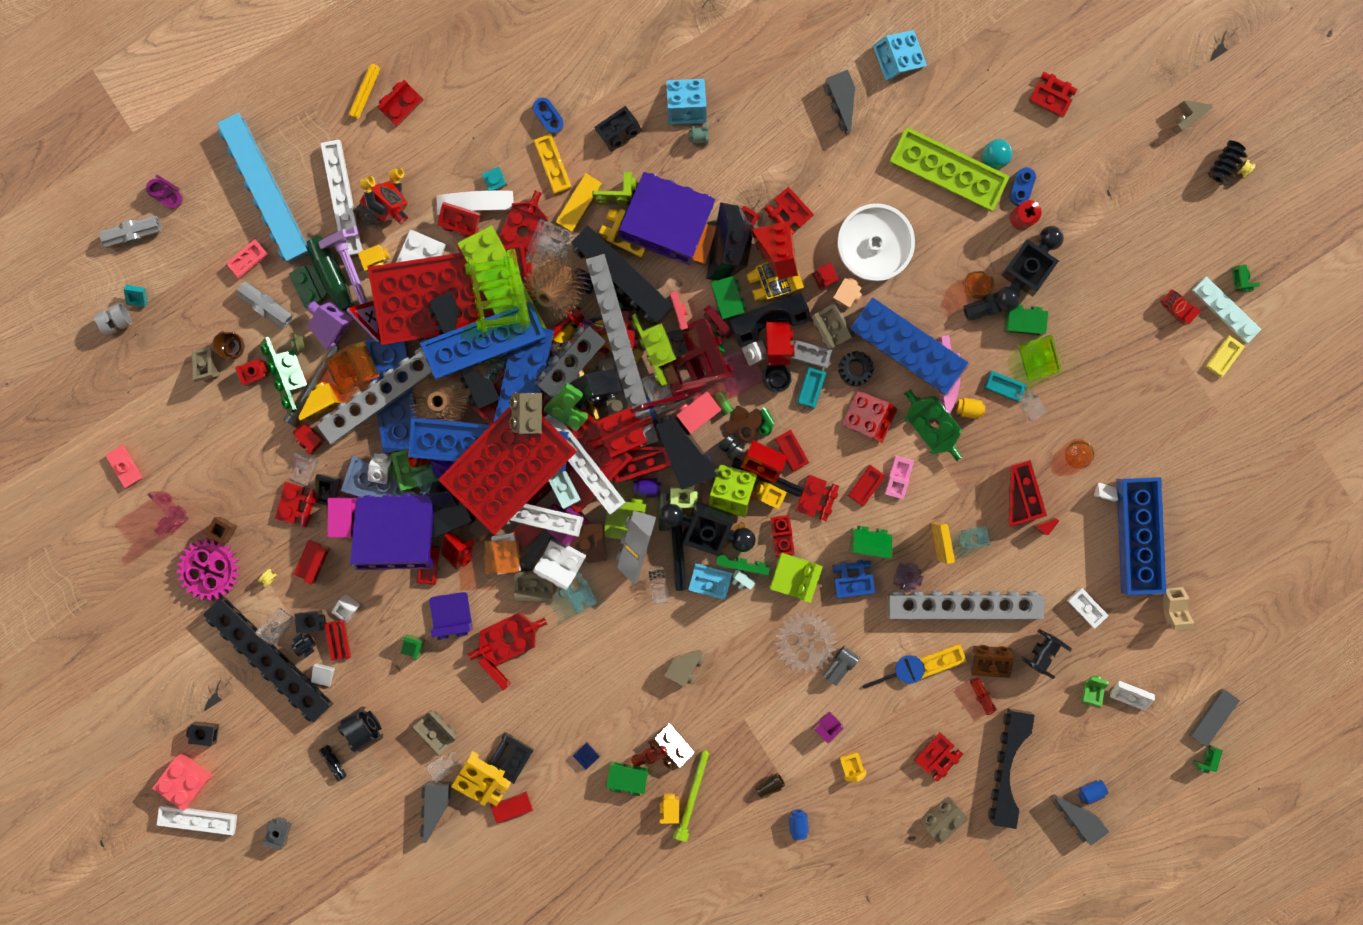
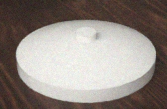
M868 204L853 211L843 222L837 239L838 253L844 266L858 278L877 282L888 280L902 272L909 264L915 249L914 231L908 219L899 210L885 204Z

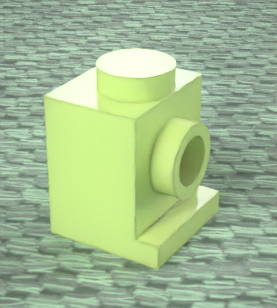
M670 486V504H676L680 508H694V503L697 502V491H694L693 487L681 490L680 487ZM686 493L687 497L685 499H681L680 494Z

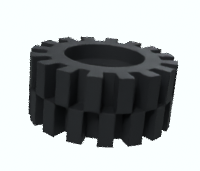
M859 351L846 354L838 365L840 378L851 386H860L868 382L874 371V363L871 361V357ZM853 361H858L863 365V372L859 376H854L849 372V365Z

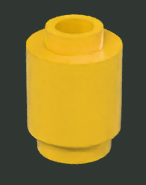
M958 399L956 414L973 419H980V416H984L985 405H983L982 400Z

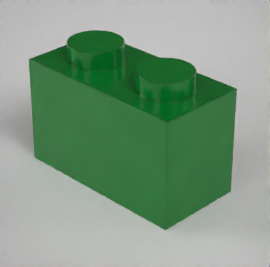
M734 276L711 282L716 304L723 321L745 313L744 309H747L744 298L740 299L738 291H741L738 279L734 280Z
M1018 305L1013 311L1005 313L1004 332L1041 336L1046 334L1048 311H1043V307L1032 306L1031 309H1023V305Z
M611 761L606 788H610V791L621 793L622 790L628 791L630 795L640 796V794L645 792L649 768Z

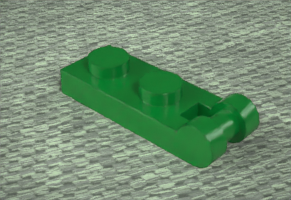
M724 554L716 557V562L719 566L769 575L770 568L766 566L765 562L755 561V564L747 563L745 558L736 557V560L728 559Z

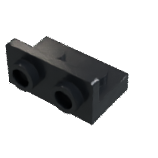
M626 105L594 127L610 152L621 147L622 144L634 138L642 131L638 121Z

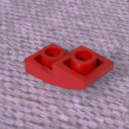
M622 310L621 313L626 330L631 329L632 318L629 317V311ZM627 330L633 351V348L637 349L638 337H634V330Z
M790 515L771 517L775 556L779 557L781 553L795 555Z

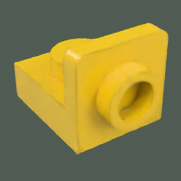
M760 480L754 489L753 498L779 509L787 492Z

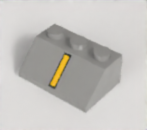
M637 511L633 512L632 518H627L625 528L628 529L627 534L623 533L620 544L624 546L623 549L618 550L616 560H619L617 568L634 584H637L656 519L654 516Z

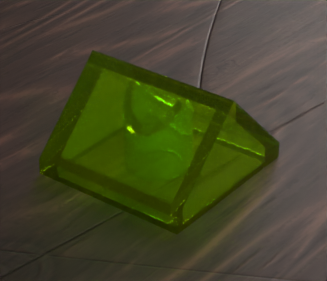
M1053 335L1018 344L1028 381L1062 372Z

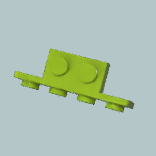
M635 313L632 315V324L634 329L640 333L639 341L648 352L647 360L649 364L654 366L656 371L654 373L655 379L658 384L661 383L662 386H666L668 381L662 365L677 359L662 324L646 330L640 314Z

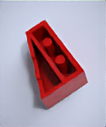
M789 221L751 229L756 248L760 250L763 258L767 260L777 278L780 280L798 276L794 240Z
M636 447L627 451L633 459L615 477V481L617 484L671 468L672 465L665 447Z
M1028 459L1011 464L1009 527L1047 516L1031 460Z

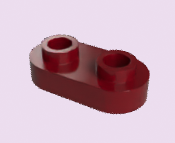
M710 305L703 309L705 312L703 314L704 318L709 323L713 322L716 325L715 331L721 338L726 337L728 339L733 335L731 329Z

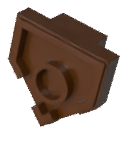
M602 522L587 524V526L582 525L583 530L580 532L579 537H576L569 546L585 554L584 560L588 563L607 560Z

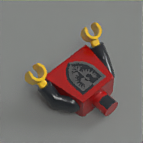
M395 168L389 172V178L394 183L388 181L375 185V180L372 176H368L360 181V187L365 192L359 202L384 222L395 219L401 225L408 219V216L403 212L408 202L402 194V184L399 183V179L404 177L403 169Z

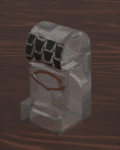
M664 568L648 569L653 604L670 602Z

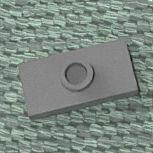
M797 340L794 341L795 356L791 357L792 360L828 368L832 353L831 349Z

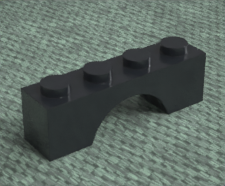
M798 293L731 318L729 321L739 347L758 341V335L766 327V322H789L791 326L795 327L811 321V316L802 293Z

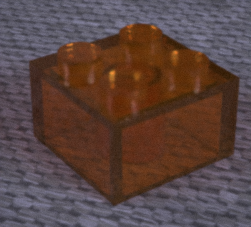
M364 341L346 346L324 360L340 395L355 391L380 377Z

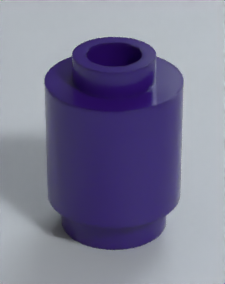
M657 478L634 481V496H639V498H656L661 493V482H657Z

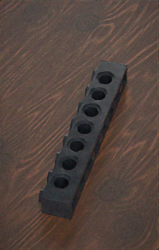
M226 597L219 598L203 614L207 618L206 622L210 626L216 627L220 631L221 637L226 641L229 640L239 654H244L248 658L247 662L252 667H257L261 671L262 677L275 685L277 692L286 695L289 698L288 702L293 707H298L303 712L302 715L307 721L316 722L334 704ZM224 616H228V617H229V619H230V624H229V625L224 624V622H223V617H224ZM238 629H241L244 633L242 639L237 636ZM252 642L257 645V652L251 650L250 645ZM265 656L270 657V659H271V665H270V666L265 664V662H264V657H265ZM279 669L284 671V679L278 676ZM292 683H296L299 686L298 692L292 690ZM306 696L312 699V706L305 703Z

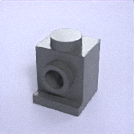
M281 817L273 818L269 822L262 845L282 850L286 846L292 823L287 822L286 819ZM278 831L279 835H275L273 832Z

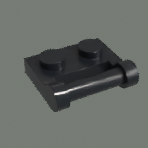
M504 732L501 737L502 741L492 758L486 763L495 766L498 770L505 771L503 777L514 784L534 749ZM510 743L514 747L502 767L497 766L500 757Z

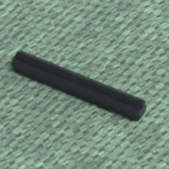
M738 458L733 460L731 465L733 468L750 472L741 468L742 460ZM758 475L756 477L797 497H800L803 492L802 487L780 477L776 483Z
M679 525L676 528H672L676 591H684L686 584L682 525Z

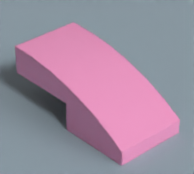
M895 455L885 495L904 499L914 460Z

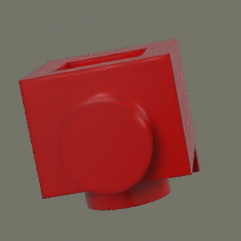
M831 262L812 273L819 290L839 281Z
M255 359L235 367L242 385L249 386L268 378L267 364L264 361L262 362L261 359ZM254 368L255 373L251 375L249 370Z
M307 424L299 425L293 431L294 436L298 439L296 442L304 449L307 447L308 449L305 452L308 454H313L325 441L322 436Z

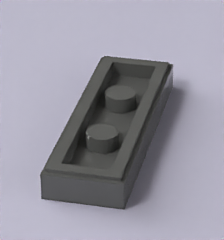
M1221 689L1190 733V736L1205 747H1208L1240 700L1225 689Z

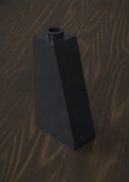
M671 415L660 418V423L656 426L681 490L718 477L719 471L678 417L671 418Z

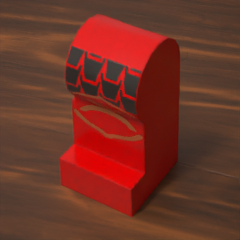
M1170 290L1160 301L1162 306L1183 326L1190 324L1201 312L1200 309L1192 306L1175 290Z

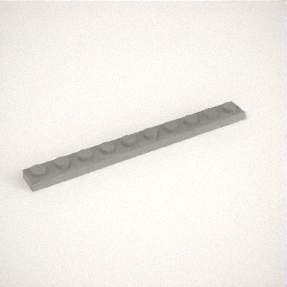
M605 254L586 259V263L628 408L631 406L635 408L647 403L606 257ZM649 409L635 413L639 420L651 416ZM654 424L643 427L647 443L641 446L658 442Z

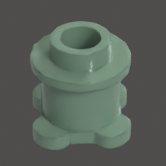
M708 124L700 128L692 126V130H689V142L693 141V145L695 143H705V145H708Z

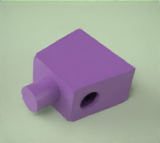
M313 301L307 307V310L313 315L308 323V327L327 350L338 345L354 319L331 302L319 306Z

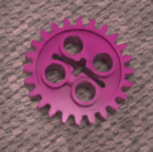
M209 538L204 539V542L196 540L197 546L194 543H190L191 550L188 548L183 549L186 555H179L183 561L176 564L181 567L180 570L176 571V573L182 574L178 578V581H184L181 587H188L187 594L194 592L193 598L200 595V600H205L207 596L208 601H211L213 597L216 599L221 598V594L223 596L228 595L227 590L231 591L234 589L231 584L238 583L234 577L240 576L236 569H240L241 566L235 565L239 558L233 559L236 552H229L230 545L223 547L224 544H217V541L214 539L210 543ZM202 552H205L208 556L206 562L201 559ZM220 560H222L225 563V568L223 570L219 569L218 562ZM196 561L201 566H197L193 562ZM210 566L209 569L214 572L207 573L208 569L204 567ZM194 569L199 572L197 579L192 575ZM216 573H220V574L224 575V577L221 578V576H219V575L216 574ZM211 577H213L216 580L215 587H212L210 585L209 581Z

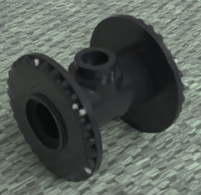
M1039 629L1037 632L1045 637L1042 644L1037 643L1032 652L1035 655L1031 661L1023 656L1021 660L1039 673L1054 679L1055 676L1046 671L1052 662L1049 655L1055 657L1060 647L1070 652L1072 648L1057 637Z

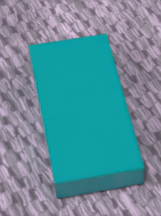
M808 366L797 399L798 404L815 409L827 372Z
M990 371L983 389L1019 403L1027 384Z

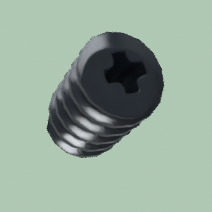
M1229 140L1227 146L1223 148V153L1219 154V159L1214 162L1215 166H1212L1210 172L1207 173L1208 176L1219 183L1230 184L1231 181L1227 177L1234 178L1235 174L1232 170L1239 171V167L1236 164H1243L1240 157L1244 159L1248 157L1244 152L1246 150L1245 146L1237 141Z

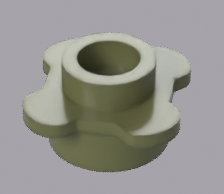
M295 333L290 342L292 350H296V353L299 354V351L305 350L302 335L296 336Z

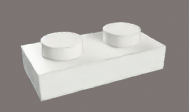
M1081 587L1067 600L1094 629L1108 617V614Z
M1118 681L1110 691L1111 698L1144 711L1155 701L1154 694L1122 681Z

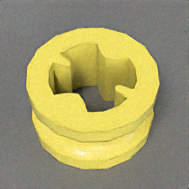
M1248 159L1240 165L1239 171L1236 172L1238 175L1242 174L1244 179L1255 167V164H1250Z
M268 569L259 578L258 582H262L266 588L274 581L277 574H272V570Z

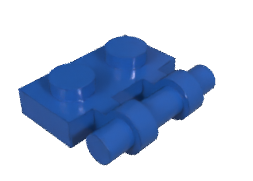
M857 560L856 563L846 564V562H841L840 565H832L833 573L841 572L842 577L834 579L836 598L875 593L873 574L865 575L864 570L872 568L871 561L863 562V560ZM858 570V576L848 577L847 571Z

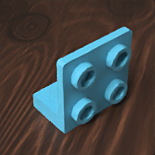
M914 30L885 36L872 45L886 81L892 80L903 72L927 66Z
M668 80L666 82L668 125L707 123L705 80Z

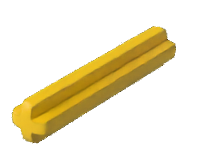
M375 64L369 65L349 111L351 117L359 119L379 74V66Z

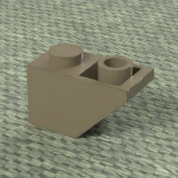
M699 649L674 656L664 676L685 687L686 683L690 684L695 676L693 673L695 667H700L704 660L702 656L703 651Z

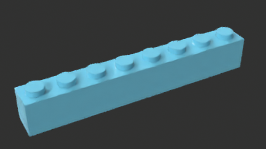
M236 113L218 122L217 124L220 128L218 133L223 141L226 140L228 144L226 149L229 155L235 158L237 162L235 167L240 175L243 174L246 180L244 185L249 192H252L254 196L252 201L257 209L260 208L263 214L261 219L265 226H269L271 233H269L274 243L278 244L280 248L278 253L282 260L293 263L309 255L307 243L243 116Z

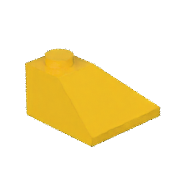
M322 382L315 386L316 389L311 391L299 415L300 421H311L342 404L332 383L326 384V382Z

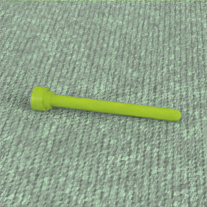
M707 750L701 753L681 824L675 829L673 838L683 842L688 841L689 829L687 827L708 760L709 752Z

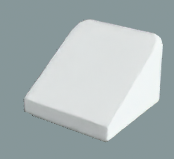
M1097 483L1094 493L1095 497L1111 502L1118 501L1115 487Z
M344 594L338 600L331 613L339 619L345 620L347 624L360 604L349 595Z
M317 663L314 664L311 682L330 687L335 668Z

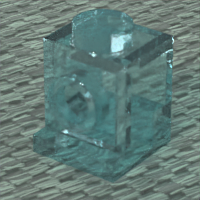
M986 526L960 530L959 542L961 547L964 546V549L969 550L990 545ZM973 535H976L978 538L976 542H973L971 539Z

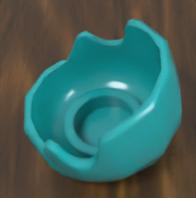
M994 139L983 148L981 159L985 165L1000 170L1012 160L1013 151L1010 144L1005 140Z

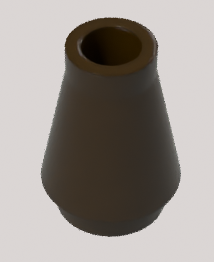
M778 773L771 774L755 790L758 796L762 798L782 791L785 783Z

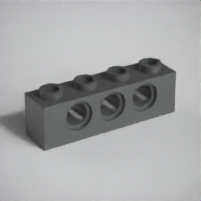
M579 326L573 333L574 337L561 346L562 351L549 360V366L536 375V381L533 384L550 399L566 383L570 384L606 342L590 326ZM583 341L584 349L579 352L577 345ZM570 356L572 362L569 366H566L564 361L566 357ZM558 371L559 378L553 381L552 374Z

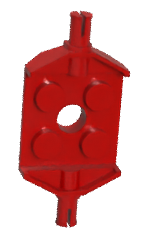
M534 190L531 201L511 204L512 208L499 237L503 246L523 243L526 259L533 258L548 222V218L538 207L542 193ZM526 227L528 234L525 237L518 236L519 228Z
M518 612L481 630L479 647L477 650L468 653L469 659L472 661L483 656L497 666L535 648L536 631L548 625L545 617L532 622ZM504 634H512L514 641L512 643L504 642Z

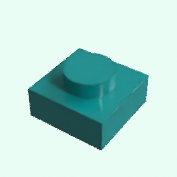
M499 166L482 174L489 191H496L507 186Z
M132 285L125 286L126 304L146 307L148 303L146 288Z

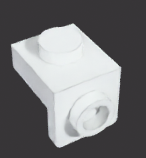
M382 453L374 454L369 463L368 481L381 484L387 483L388 472L393 465L391 456Z

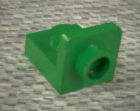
M1247 264L1232 267L1235 290L1242 289V293L1253 292L1255 287L1260 286V282L1249 283L1250 271L1247 269Z
M1209 745V748L1204 753L1205 762L1193 760V764L1198 767V771L1208 774L1210 771L1217 773L1223 750Z

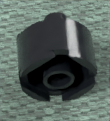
M364 706L343 718L341 725L338 726L339 733L345 736L349 742V748L354 753L365 751L383 738V734L380 735L379 730L382 729L379 721L371 711L366 712L364 710L366 707Z

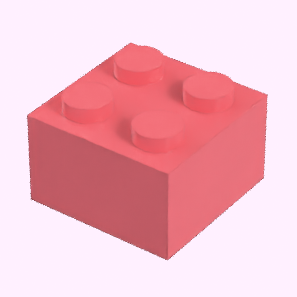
M699 392L693 397V403L689 406L685 403L677 409L678 414L676 416L690 434L721 411V408L708 392Z
M181 753L174 758L153 789L182 811H185L193 804L213 775L184 753Z

